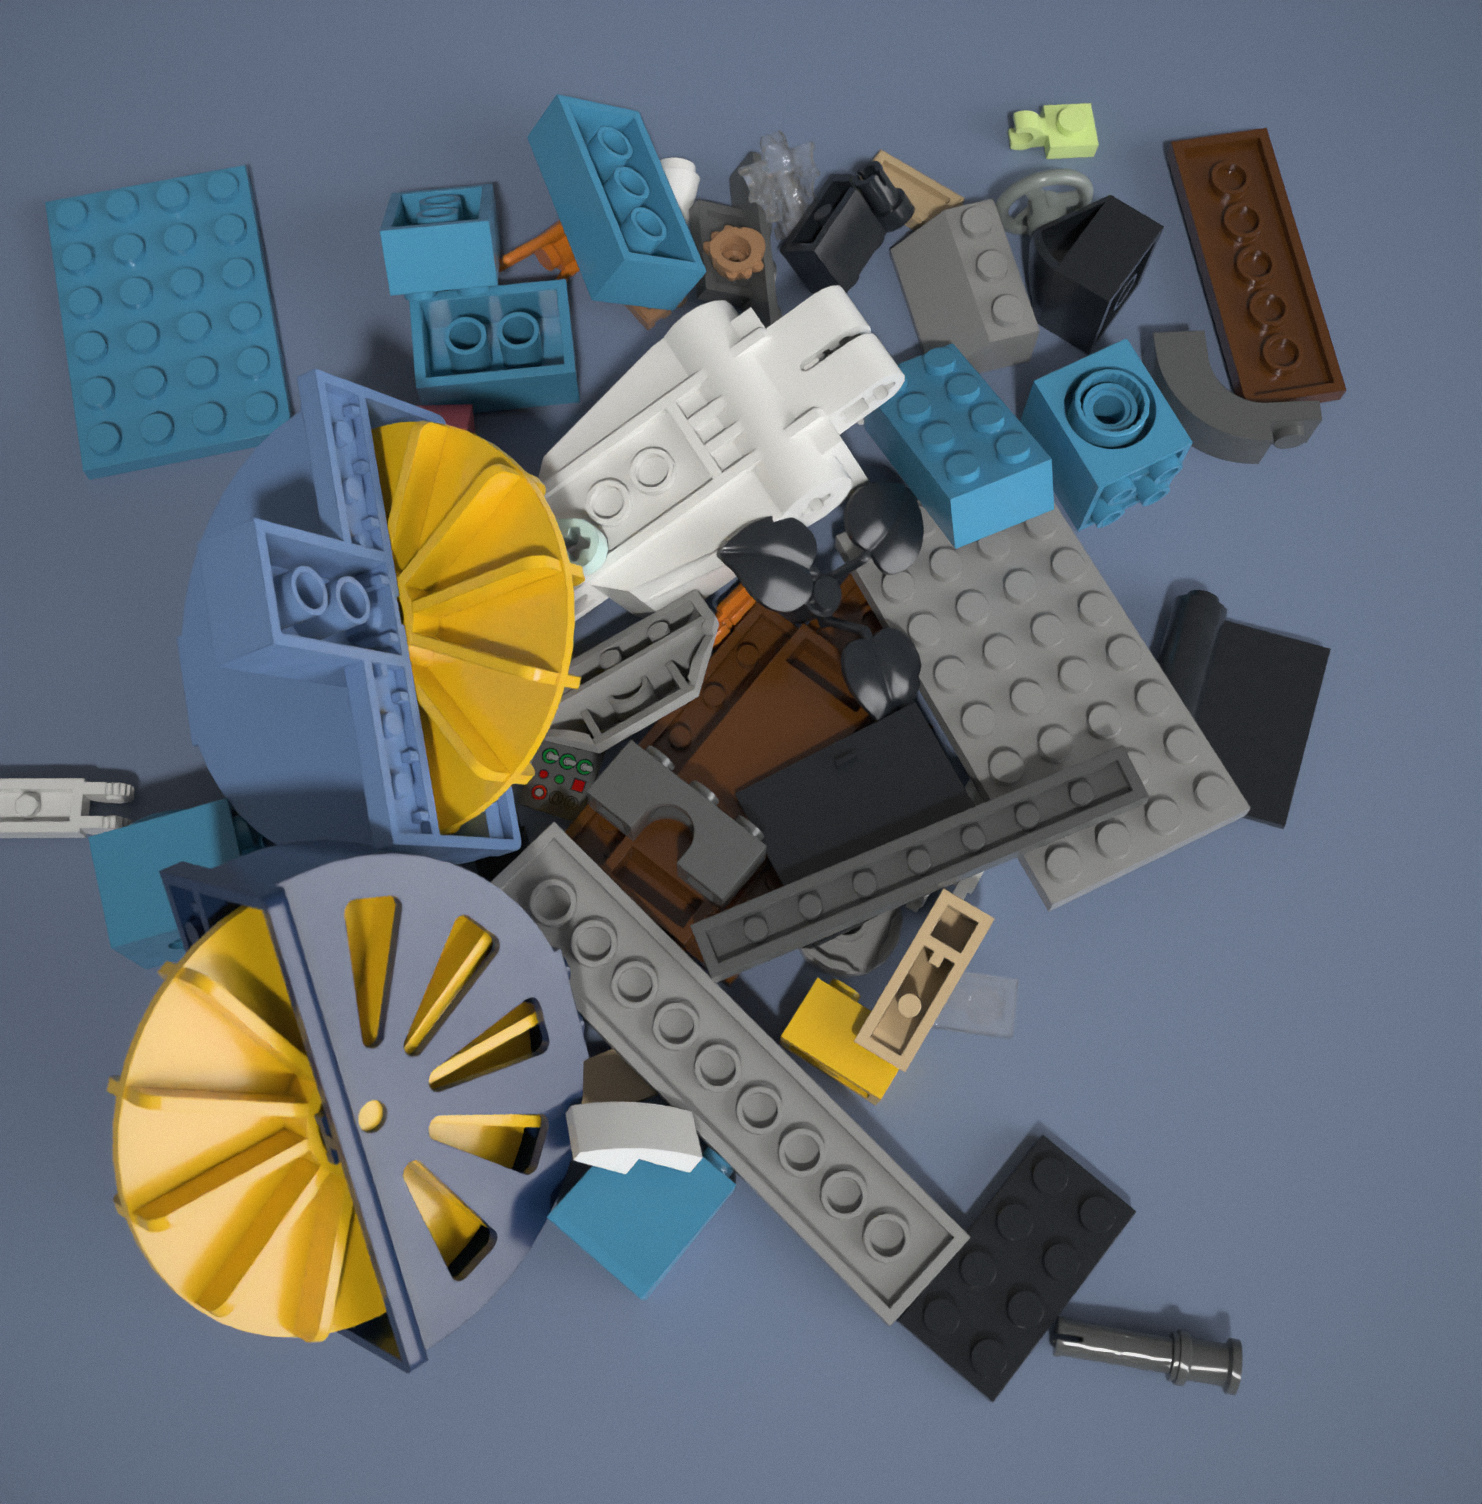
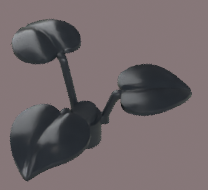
M890 482L870 483L862 486L851 495L844 511L845 529L851 542L858 548L863 549V551L856 558L834 571L823 574L820 573L816 566L812 565L817 552L816 539L805 524L793 517L774 522L773 517L770 516L755 521L736 532L723 544L716 554L736 575L746 591L763 607L774 612L783 613L794 623H805L817 619L821 628L833 627L854 633L861 638L851 641L844 646L841 652V671L845 684L852 696L875 721H879L913 703L921 683L919 674L922 664L919 653L912 641L895 628L878 630L872 636L867 626L833 617V613L837 610L842 597L841 588L837 583L840 578L863 566L870 558L882 573L894 575L910 567L921 551L924 525L919 505L911 491L903 486L902 483Z

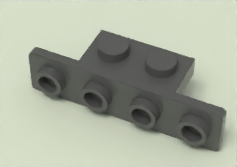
M750 151L729 178L732 207L698 199L689 209L691 236L707 271L696 284L697 299L710 302L725 300L732 304V306L741 307L743 312L751 307L764 327L767 328L782 317V313L777 305L775 287L777 267L772 259L770 240L772 222L768 217L766 203L767 177L763 174L761 154ZM726 225L739 229L748 227L758 231L765 239L766 245L764 257L761 260L764 264L763 269L760 272H753L749 279L728 281L719 275L717 270L713 268L710 257L703 250V243L711 241L712 232H721Z

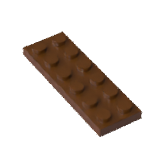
M1267 127L1172 141L1166 154L1235 395L1260 403L1315 400L1323 403L1340 400L1347 389Z

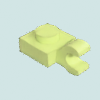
M1091 103L1043 105L1040 116L1036 112L1029 110L1018 111L1013 114L1015 128L1008 129L1010 149L1025 150L1032 147H1044L1046 159L1094 157L1099 146Z

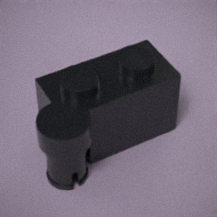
M871 161L864 164L856 171L858 175L831 174L779 250L811 293H817L829 286L839 285L847 294L857 283L859 274L873 253L882 245L886 233L900 229L912 218L914 205L901 188H895L879 161Z

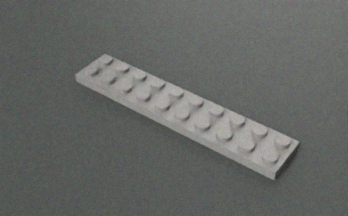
M555 822L490 882L522 907L537 924L552 947L561 949L562 955L566 959L571 971L569 982L576 1009L581 1017L670 1107L692 1112L697 1134L729 1164L733 1171L886 1325L891 1326L971 1238L716 983L714 984L713 980Z

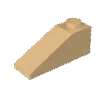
M943 889L854 1042L906 1072L995 918Z

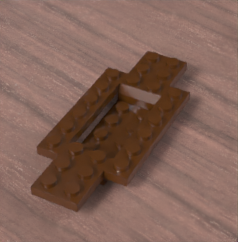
M850 573L840 585L842 597L837 610L833 613V617L867 626L873 636L878 630L883 628ZM757 602L709 659L699 697L660 718L638 745L644 750L651 745L661 751L674 764L675 768L672 772L688 785L693 780H696L707 787L719 800L716 806L733 820L737 815L747 819L735 793L877 722L868 715L852 696L845 684L841 671V652L844 646L851 641L861 638L854 633L837 628H821L817 619L810 621L808 625L803 623L798 628L779 613L771 611ZM588 804L565 831L690 958L707 971V966L690 925L783 887L766 855L760 867L727 907L720 911L677 876L676 863L689 849L693 841L691 831L683 823L668 818L656 820L646 826L639 836L632 841ZM741 973L724 979L721 982L730 988Z

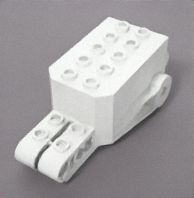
M839 285L829 286L818 291L767 328L764 327L751 307L738 315L732 304L725 300L711 301L696 307L673 324L664 338L653 345L543 457L538 479L546 487L544 497L555 518L584 519L603 533L608 544L607 558L601 568L593 574L585 575V581L573 587L575 621L608 598L634 616L641 618L648 617L695 589L703 599H706L736 577L716 554L723 544L740 529L770 516L773 517V522L793 517L808 527L850 498L856 490L870 484V481L840 437V434L894 396L903 385L905 375L878 337L871 333L870 326L842 287ZM579 535L578 543L574 546H566V550L578 560L580 551L589 549L590 542Z

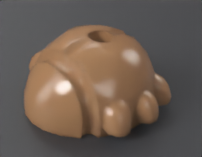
M726 225L723 231L712 232L711 241L703 243V250L710 257L713 268L728 281L749 279L753 272H760L764 267L761 260L765 252V239L758 231L752 228L743 227L739 229Z

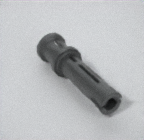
M1061 1316L1056 1318L1054 1333L1075 1336L1078 1338V1342L1053 1339V1356H1065L1165 1373L1167 1381H1171L1173 1385L1183 1386L1186 1381L1217 1385L1222 1388L1224 1394L1235 1395L1239 1389L1243 1364L1242 1344L1239 1339L1229 1338L1226 1343L1201 1340L1191 1337L1188 1330L1183 1329L1171 1331L1169 1337L1065 1319Z

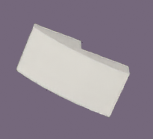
M597 1102L572 1105L566 1112L574 1161L627 1174L638 1159L690 1173L703 1158L691 1111L651 1103Z

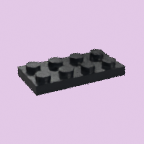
M1042 1135L1036 1140L967 1229L966 1233L971 1238L906 1308L896 1322L987 1400L994 1402L1137 1211L1047 1137Z

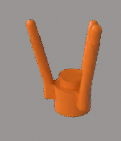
M560 219L539 234L538 237L505 254L500 259L499 264L500 273L535 254L540 264L548 271H553L555 268L561 270L555 280L566 279V283L580 271Z

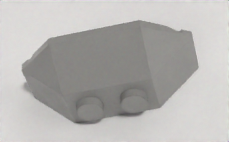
M696 589L572 659L568 673L582 677L579 689L564 687L557 712L544 740L601 753L699 697L719 627L715 614Z

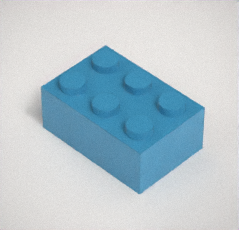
M493 184L391 193L380 228L390 296L404 294L406 300L421 301L435 297L436 291L457 289L459 295L473 296L488 292L489 286L498 285L501 240Z
M566 279L489 286L488 292L473 296L459 295L457 290L438 291L433 298L409 301L415 383L421 405L472 404L473 413L580 402Z

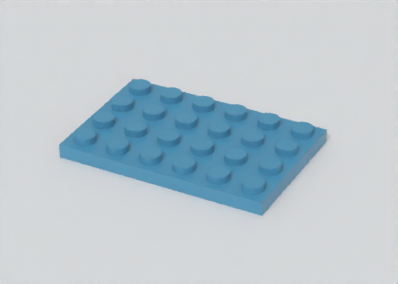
M246 165L45 202L82 468L89 480L258 447L274 430L293 417L251 179Z

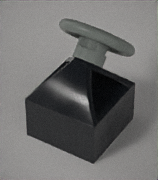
M1071 169L1040 171L1010 185L998 197L995 206L1004 231L1016 235H1030L1031 237L1029 247V283L1037 324L1089 355L1141 283L1164 226L1112 195L1091 203L1094 195L1093 184L1086 175L1079 171ZM1068 185L1077 190L1056 193L1051 190L1045 191L1043 187ZM1023 195H1026L1029 199L1027 202L1028 206L1015 218L1011 217L1008 212L1012 204Z

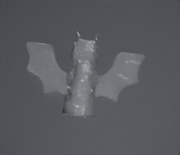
M780 130L773 132L772 136L768 134L761 137L760 147L763 160L738 168L739 175L744 177L749 188V202L758 203L764 209L768 224L776 222L777 227L773 229L777 241L789 237L814 200V182L820 176V171L816 168L813 158L814 142L811 141L789 148L786 137Z

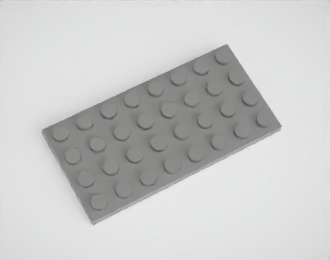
M917 500L923 518L924 536L921 551L913 564L902 572L886 575L876 567L870 558L866 564L851 572L882 628H895L901 631L916 647L922 664L919 674V691L984 802L1124 745L1149 795L1147 803L1017 857L1048 912L1244 817L1251 807L1055 502L1054 510L955 549L920 501ZM847 532L836 536L835 547L844 563L856 558L863 551V549L858 548L851 542Z

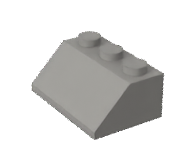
M993 199L943 210L890 249V258L923 354L934 348L944 347L953 343L978 373L1030 361L1040 329Z

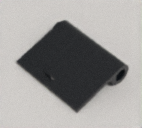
M1191 590L1188 594L1180 595L1174 600L1157 663L1251 807L1242 818L1284 829L1331 649L1226 621L1227 609L1219 602V598L1215 594L1204 590Z
M916 702L735 793L747 819L763 833L764 838L761 842L767 846L766 855L783 886L975 807ZM872 918L815 941L811 945L813 948H816Z

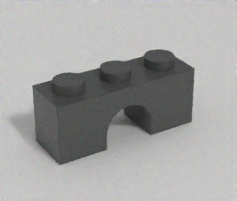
M630 740L586 791L589 806L632 841L639 836L646 826L659 819H674L687 826L693 835V841L689 849L676 863L677 876L716 908L723 911L764 862L767 846L761 842L764 838L763 833L743 816L737 815L733 820L716 806L719 803L718 798L700 782L693 780L688 785L672 772L675 768L674 764L661 751L651 745L644 750Z

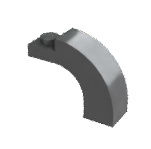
M1205 330L1153 333L1143 354L1142 363L1192 440L1193 444L1191 446L1218 459L1243 464H1259L1272 444L1276 448L1289 449L1307 443L1322 421L1319 400L1260 403L1240 398L1227 390L1216 378L1210 366Z

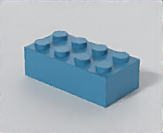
M557 94L529 133L527 139L591 300L674 311L707 271L639 111Z
M953 343L944 347L934 348L923 355L897 364L905 375V381L894 396L863 418L865 430L955 549L1054 510L1052 458Z

